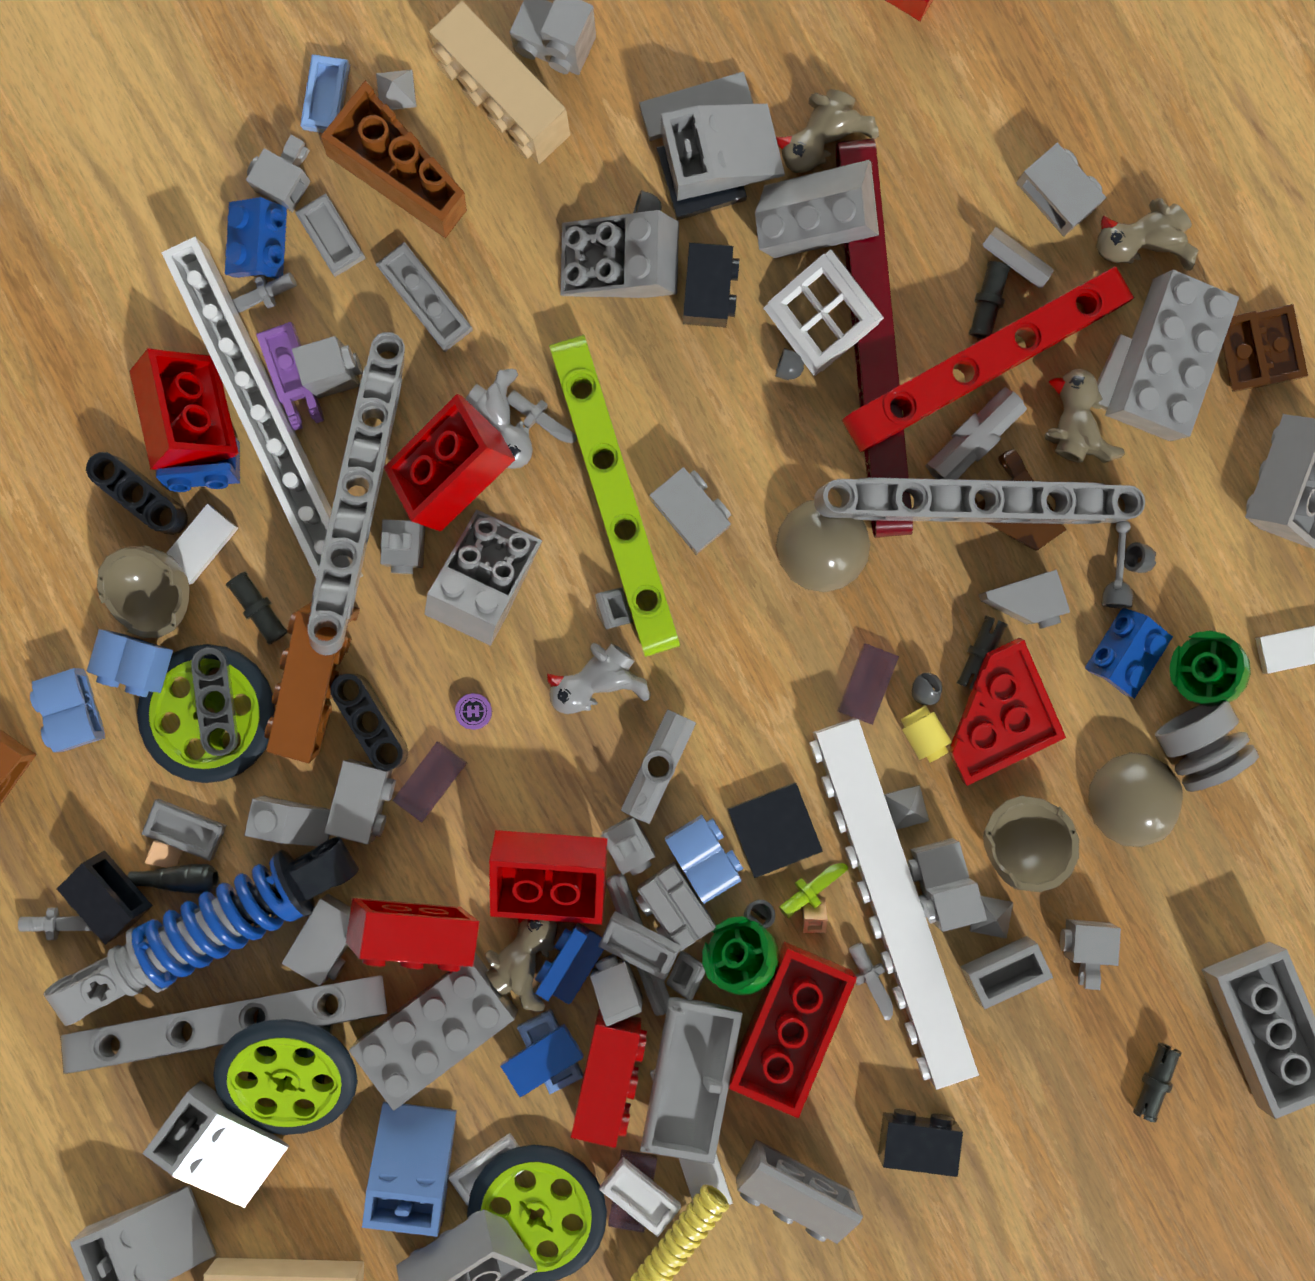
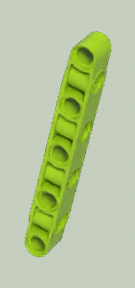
M585 335L549 345L644 655L647 657L680 647ZM579 383H587L592 387L591 394L584 399L576 398L572 394L573 388ZM600 452H608L613 455L614 462L607 469H599L593 462L595 456ZM622 521L631 522L636 527L635 535L629 540L619 539L615 534L616 526ZM643 591H651L658 598L657 606L650 611L641 610L637 605V596Z

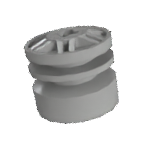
M1227 700L1220 706H1196L1170 720L1155 732V737L1167 757L1186 755L1175 765L1174 769L1177 775H1185L1182 779V784L1186 791H1199L1224 783L1247 769L1259 758V753L1255 746L1246 745L1250 741L1247 732L1227 734L1239 723L1236 713Z

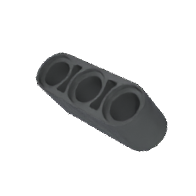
M204 648L195 653L191 664L202 747L207 753L213 756H222L232 752L238 744L228 659L223 652L215 648ZM207 655H216L221 662L219 671L211 676L205 675L200 667L202 659ZM214 691L222 693L225 698L224 708L217 713L210 712L205 705L207 695ZM218 728L225 729L230 736L229 745L222 750L214 748L210 743L211 733Z

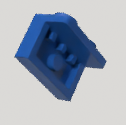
M262 197L229 202L225 275L234 278L264 275L273 279L283 276L287 209L284 206Z
M235 437L239 452L236 457L208 465L156 469V478L166 489L174 492H187L191 490V487L202 486L211 489H223L228 484L240 483V442Z
M1122 608L1085 666V669L1091 674L1105 679L1124 695L1135 699L1173 636L1149 616Z
M576 923L572 931L565 928L554 948L559 950L554 961L550 963L546 960L534 979L540 983L535 994L547 1001L554 995L567 1004L572 1003L604 950L599 947L602 936L580 923Z

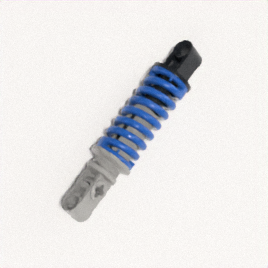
M340 837L331 838L296 859H293L286 851L280 850L274 854L269 862L271 873L264 865L257 864L252 869L254 883L246 874L240 873L234 879L236 891L230 884L222 882L216 888L217 898L210 892H203L198 898L199 907L192 901H186L181 906V915L174 910L166 911L163 915V924L158 920L151 919L140 926L128 929L124 946L117 945L108 951L107 957L75 974L59 979L43 995L62 1023L68 1026L126 994L134 996L142 992L145 986H148L155 992L164 991L176 981L177 977L191 975L196 967H207L213 958L220 959L226 957L231 949L243 948L249 939L259 940L264 936L266 930L276 931L280 929L284 920L290 922L303 916L311 915L315 908L313 897L347 882L358 873L359 867Z

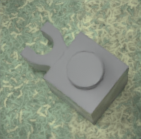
M290 135L280 157L264 148L259 157L253 158L247 170L248 177L246 181L255 192L293 212L311 182L305 172L299 168L310 151L304 147L305 143L302 140Z
M383 520L380 564L391 567V573L413 574V568H423L425 526L405 520Z
M630 816L601 833L602 838H608L607 848L622 875L630 871L632 876L652 866L650 859L655 857V852L636 818Z
M1066 919V929H1062L1060 932V949L1064 951L1066 958L1074 963H1081L1078 984L1084 985L1083 988L1100 990V965L1118 966L1121 928L1112 923Z

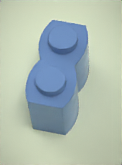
M99 629L87 672L97 675V683L116 688L121 683L126 685L125 692L147 697L149 691L161 693L173 650L118 632Z
M72 668L32 682L33 691L30 692V701L35 711L40 712L42 715L41 737L47 747H51L53 752H65L105 739L103 723L95 705L93 691L84 669Z
M700 815L667 835L665 841L701 901L705 904L741 882L742 880L738 872L743 867L733 850L725 853L719 843V840L724 838L714 819L706 821L704 816Z

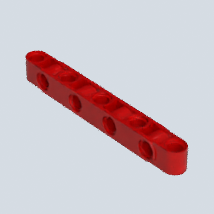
M1115 266L860 407L841 421L857 449L862 453L1116 311L1135 297ZM1076 302L1082 304L1085 314L1079 311ZM1015 335L1022 337L1026 348L1017 344ZM953 369H958L964 374L965 383L958 381L954 377ZM890 403H895L902 408L903 418H899L891 412Z

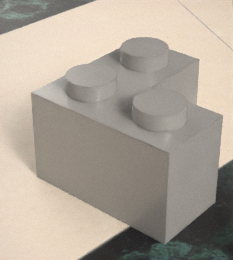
M524 0L510 30L512 45L518 54L527 59L534 60L537 57L548 62L549 66L559 73L568 74L571 72L579 76L596 38L594 7L582 0H554L553 3L547 0Z
M951 838L910 849L913 859L908 860V867L913 881H919L923 895H920L919 899L925 917L928 918L930 924L933 923L942 932L987 920L978 884L969 878L959 841Z

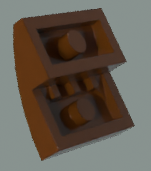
M1293 304L1262 312L1252 311L1232 317L1223 342L1232 392L1279 384L1308 376Z

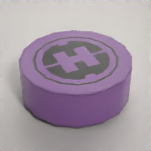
M467 694L460 698L456 704V719L466 729H481L492 718L491 703L481 694Z

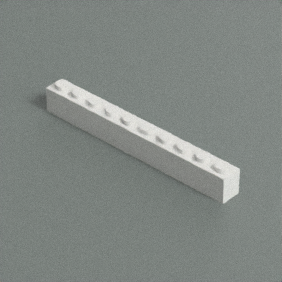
M193 237L161 253L313 574L317 578L332 509L301 443L291 427L288 416L279 402L273 384L208 248L196 237ZM340 555L335 557L332 563L336 567L345 568L352 563V559L348 556Z
M853 718L814 731L815 740L809 742L816 763L823 762L827 775L821 777L827 797L835 798L838 811L833 812L838 830L840 833H847L850 846L845 847V851L852 869L856 867L859 869L862 881L857 882L862 901L864 904L868 902L871 904L874 916L869 917V922L875 938L882 937L886 949L885 952L880 953L887 974L894 973L898 986L892 988L899 1009L906 1008L910 1022L904 1023L908 1038L912 1045L918 1043L922 1057L917 1058L916 1061L923 1080L930 1079L936 1090L979 1076L859 719Z

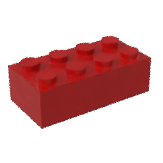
M784 941L778 954L779 964L776 973L767 986L764 987L733 1061L728 1088L799 1119L857 977L849 968Z

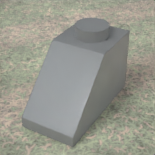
M1057 570L978 594L981 602L1026 625L1038 623L1040 629L1061 623L1060 615L1070 612Z
M260 796L252 799L244 836L284 844L319 846L329 840L330 835L325 834L330 809Z
M614 954L595 963L597 968L592 969L590 977L606 1027L642 1012L643 996L629 962L621 958L617 959Z

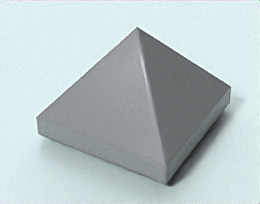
M412 69L376 73L379 99L384 104L386 103L391 110L417 107Z
M622 587L595 594L597 616L606 629L633 622Z
M920 785L884 794L896 830L929 821Z
M981 896L987 920L971 924L969 931L1007 939L1013 902Z
M681 951L666 984L686 999L692 1001L704 980L705 970L702 963L685 951Z

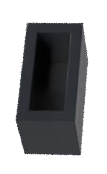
M689 242L683 324L726 328L728 317H735L737 295L730 294L731 281H738L740 258H733L734 246Z
M105 850L83 862L57 888L67 903L105 945L126 932L153 906Z
M895 1109L894 1113L883 1112L878 1158L883 1168L958 1177L963 1131L957 1122L953 1121L951 1116L934 1113L931 1114V1118L918 1117L915 1112L906 1109Z

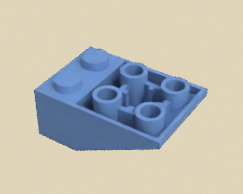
M383 1102L366 1189L362 1228L438 1236L444 1221L457 1110L402 1104L393 1111L387 1102Z

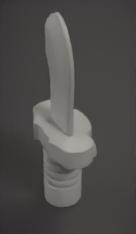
M290 272L271 282H267L264 276L257 277L255 279L257 289L233 299L238 313L262 301L269 309L276 305L274 296L297 286L296 280Z
M513 390L507 398L508 403L526 416L523 422L526 428L530 429L537 423L562 442L574 443L577 441V436L544 413L548 404L543 400L534 405L517 391Z
M48 908L46 917H20L18 921V930L20 932L45 931L47 940H57L59 931H92L80 916L60 917L58 908Z
M861 942L854 944L849 948V951L860 973L855 975L857 977L855 983L856 985L867 983L884 1019L890 1020L893 1015V1005L878 978L880 974L885 972L882 963L872 965Z

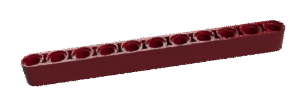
M874 138L836 143V168L866 160L871 161L879 230L878 236L844 243L846 269L884 317L875 328L854 344L860 407L900 386L877 149ZM850 309L853 327L859 322V319ZM890 403L891 412L895 416L903 418L902 408L895 403ZM904 430L864 451L867 478L909 479ZM904 491L902 493V502L907 508L912 509L911 494ZM871 520L874 538L912 535L913 521Z

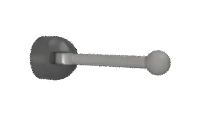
M1127 520L1117 522L1116 530L1119 533L1115 581L1108 584L1104 589L1102 606L1122 609L1132 608L1133 591L1130 585L1123 582L1126 534L1131 529V524Z

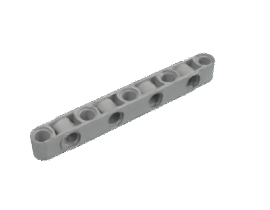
M392 332L378 334L371 343L367 365L363 370L313 591L311 613L308 622V637L312 649L322 655H332L338 652L344 643L348 621L351 618L395 419L402 384L405 345L403 340ZM390 351L397 356L392 359H385L380 354ZM368 418H377L382 423L379 426L370 427L364 421ZM356 485L363 486L368 490L362 496H353L348 492L351 487ZM340 555H345L352 559V563L345 568L336 567L332 561ZM323 627H331L337 632L336 636L329 641L319 640L315 635Z
M861 478L836 479L823 485L815 493L814 505L818 513L825 517L853 518L856 520L1096 524L1116 523L1136 518L1145 508V498L1137 487L1130 485H1105L1103 483ZM830 489L836 490L841 495L842 503L839 508L832 506L828 501ZM904 491L909 492L914 498L912 509L907 508L902 502V493ZM976 493L981 494L985 499L984 510L979 509L975 504ZM1048 495L1052 496L1055 500L1056 507L1054 511L1049 509L1047 505ZM1118 497H1121L1125 502L1124 512L1118 507Z
M383 976L351 980L61 1035L63 1074L225 1045L236 1033L255 1024L254 1014L259 1008L265 1013V1021L290 1019L307 1022L318 1027L388 1014ZM331 994L335 995L339 1002L338 1009L333 1015L329 1014L326 1010V1000ZM187 1022H189L193 1030L192 1036L188 1041L184 1039L182 1029ZM115 1036L120 1042V1048L116 1054L111 1049V1042Z

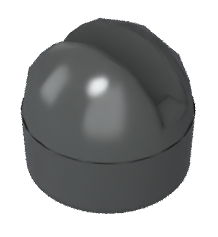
M641 190L633 213L653 210L661 211L662 205L658 197Z
M784 348L778 362L775 377L792 380L801 375L804 370V362L796 352Z
M1134 542L1125 550L1124 566L1132 572L1147 573L1156 565V552L1146 544Z
M929 672L922 673L914 680L911 694L916 702L922 705H933L940 700L942 683L937 675Z
M756 900L745 908L744 917L760 923L767 929L774 923L775 910L769 902ZM751 910L765 920V922L762 924L750 914Z

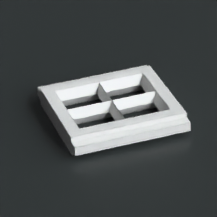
M831 249L815 260L768 301V304L764 307L766 313L796 353L801 356L802 361L814 376L825 370L884 319ZM823 273L839 293L825 307L821 305L808 288ZM801 292L804 293L818 312L803 326L787 306ZM843 300L859 319V322L845 334L842 333L828 314ZM820 319L826 322L838 338L823 352L807 333Z

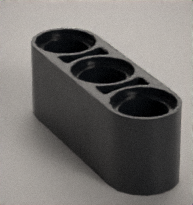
M99 452L89 458L86 464V472L89 479L149 528L170 535L180 533L185 529L188 515L183 506L127 461L107 452ZM113 462L115 467L114 474L109 479H105L103 475L104 468ZM141 485L144 491L141 500L134 503L132 491L135 487ZM170 508L172 519L167 525L163 526L160 522V514L164 509Z
M342 674L338 676L331 685L332 698L372 764L380 770H392L402 766L408 758L407 744L369 681L359 674ZM348 680L355 681L359 687V694L352 701L347 699L343 693V687ZM368 711L375 713L378 718V726L373 732L367 731L362 725V718ZM385 743L393 744L398 751L397 759L393 763L386 762L381 756V749Z

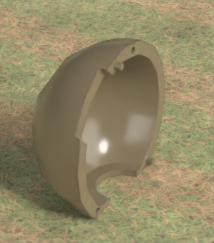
M810 500L788 513L779 527L775 547H777L780 564L790 577V580L807 590L828 592L842 589L858 578L868 562L871 544L867 526L863 520L825 517L818 513L814 500Z
M130 546L119 549L107 556L98 569L97 589L101 604L105 603L113 617L129 629L127 632L142 638H160L174 631L181 623L187 611L190 589L185 571L172 556L149 546Z
M1129 752L1112 758L1101 769L1097 770L1089 786L1088 805L1094 823L1107 838L1122 846L1143 847L1164 840L1177 823L1182 807L1183 790L1179 778L1165 763L1148 754Z
M1023 795L1005 801L992 813L983 832L984 847L992 866L998 875L1016 890L1043 892L1056 888L1072 875L1079 859V837L1073 821L1061 807H1057L1041 798L1024 797Z

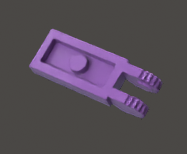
M288 322L257 333L256 335L279 402L284 405L294 431L303 428L302 418L294 401L304 397L314 422L324 421L323 412L317 397L301 383L292 348L301 346L294 324Z

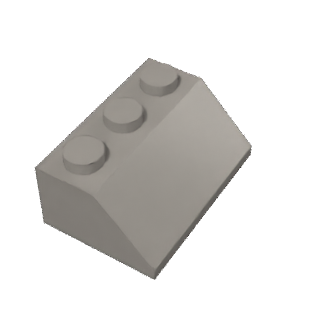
M866 160L765 185L755 212L759 250L773 258H779L878 236L879 230L871 161Z
M1283 414L1279 426L1273 431L1271 438L1272 446L1268 457L1260 466L1259 481L1255 492L1247 501L1245 518L1263 531L1315 549V418Z
M757 1139L736 1177L737 1191L741 1192L740 1196L745 1201L754 1206H759L760 1203L773 1209V1214L780 1220L788 1224H792L795 1221L805 1226L808 1234L823 1242L829 1239L838 1244L860 1224L863 1218L854 1191Z
M484 1209L471 1214L468 1220L454 1229L441 1233L438 1239L424 1248L413 1251L410 1257L396 1265L399 1281H521L538 1270L536 1262L507 1220Z

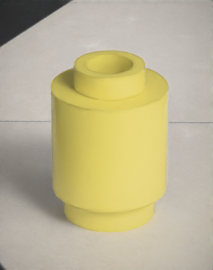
M926 705L900 719L905 727L902 731L919 760L927 757L929 763L949 752L946 745L952 741L935 712L930 713Z

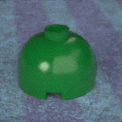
M1211 630L1197 632L1189 636L1191 639L1187 640L1182 646L1178 645L1173 652L1169 665L1170 679L1174 687L1187 700L1207 707L1220 706L1226 700L1230 703L1237 699L1246 689L1251 675L1250 660L1242 646L1226 634Z
M742 916L728 918L716 925V928L711 931L715 934L712 936L709 944L705 942L702 950V965L707 978L720 989L738 995L753 994L767 986L774 977L779 964L778 947L774 937L760 923Z

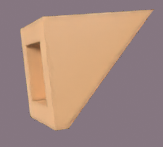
M157 840L153 841L145 863L165 868L177 866L183 850Z
M818 898L821 904L815 909L809 902L803 906V933H826L827 910L825 898Z

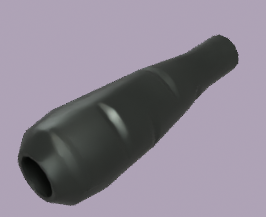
M209 864L180 865L152 871H131L128 874V878L135 886L154 887L181 893L201 894L203 892H211L217 887L219 881L218 871Z

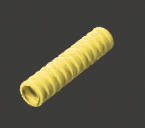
M703 1185L700 1188V1193L695 1194L693 1197V1202L688 1203L686 1206V1211L681 1212L679 1220L674 1221L672 1228L667 1230L665 1237L660 1239L658 1246L652 1249V1255H648L645 1258V1264H641L638 1267V1272L632 1275L631 1281H672L674 1275L680 1271V1266L686 1264L687 1257L693 1255L694 1248L700 1246L701 1239H705L708 1236V1230L710 1231L715 1227V1221H719L722 1218V1213L729 1209L728 1201L723 1193L713 1186Z

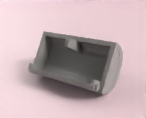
M679 997L669 998L640 1152L714 1164L742 1018L741 1011L693 999L691 1001Z

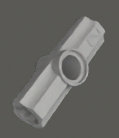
M1004 387L978 414L974 413L952 434L953 438L925 465L930 474L935 479L957 480L974 461L978 462L1000 441L1001 438L999 436L1027 410L1023 400L1014 391Z
M667 709L622 805L621 811L650 824L667 785L674 775L675 768L696 722ZM661 756L667 759L669 762L667 773L663 776L651 774L648 770V762L651 758Z

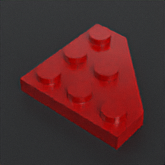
M1019 637L986 653L948 750L961 780L966 786L1066 738L1024 639Z

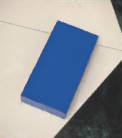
M562 1024L502 1062L500 1067L521 1098L583 1059L584 1054L566 1025Z

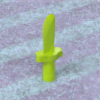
M843 863L834 864L825 869L809 884L800 878L795 882L799 892L780 905L779 909L786 918L791 917L808 902L815 909L821 904L816 895L848 870V866Z

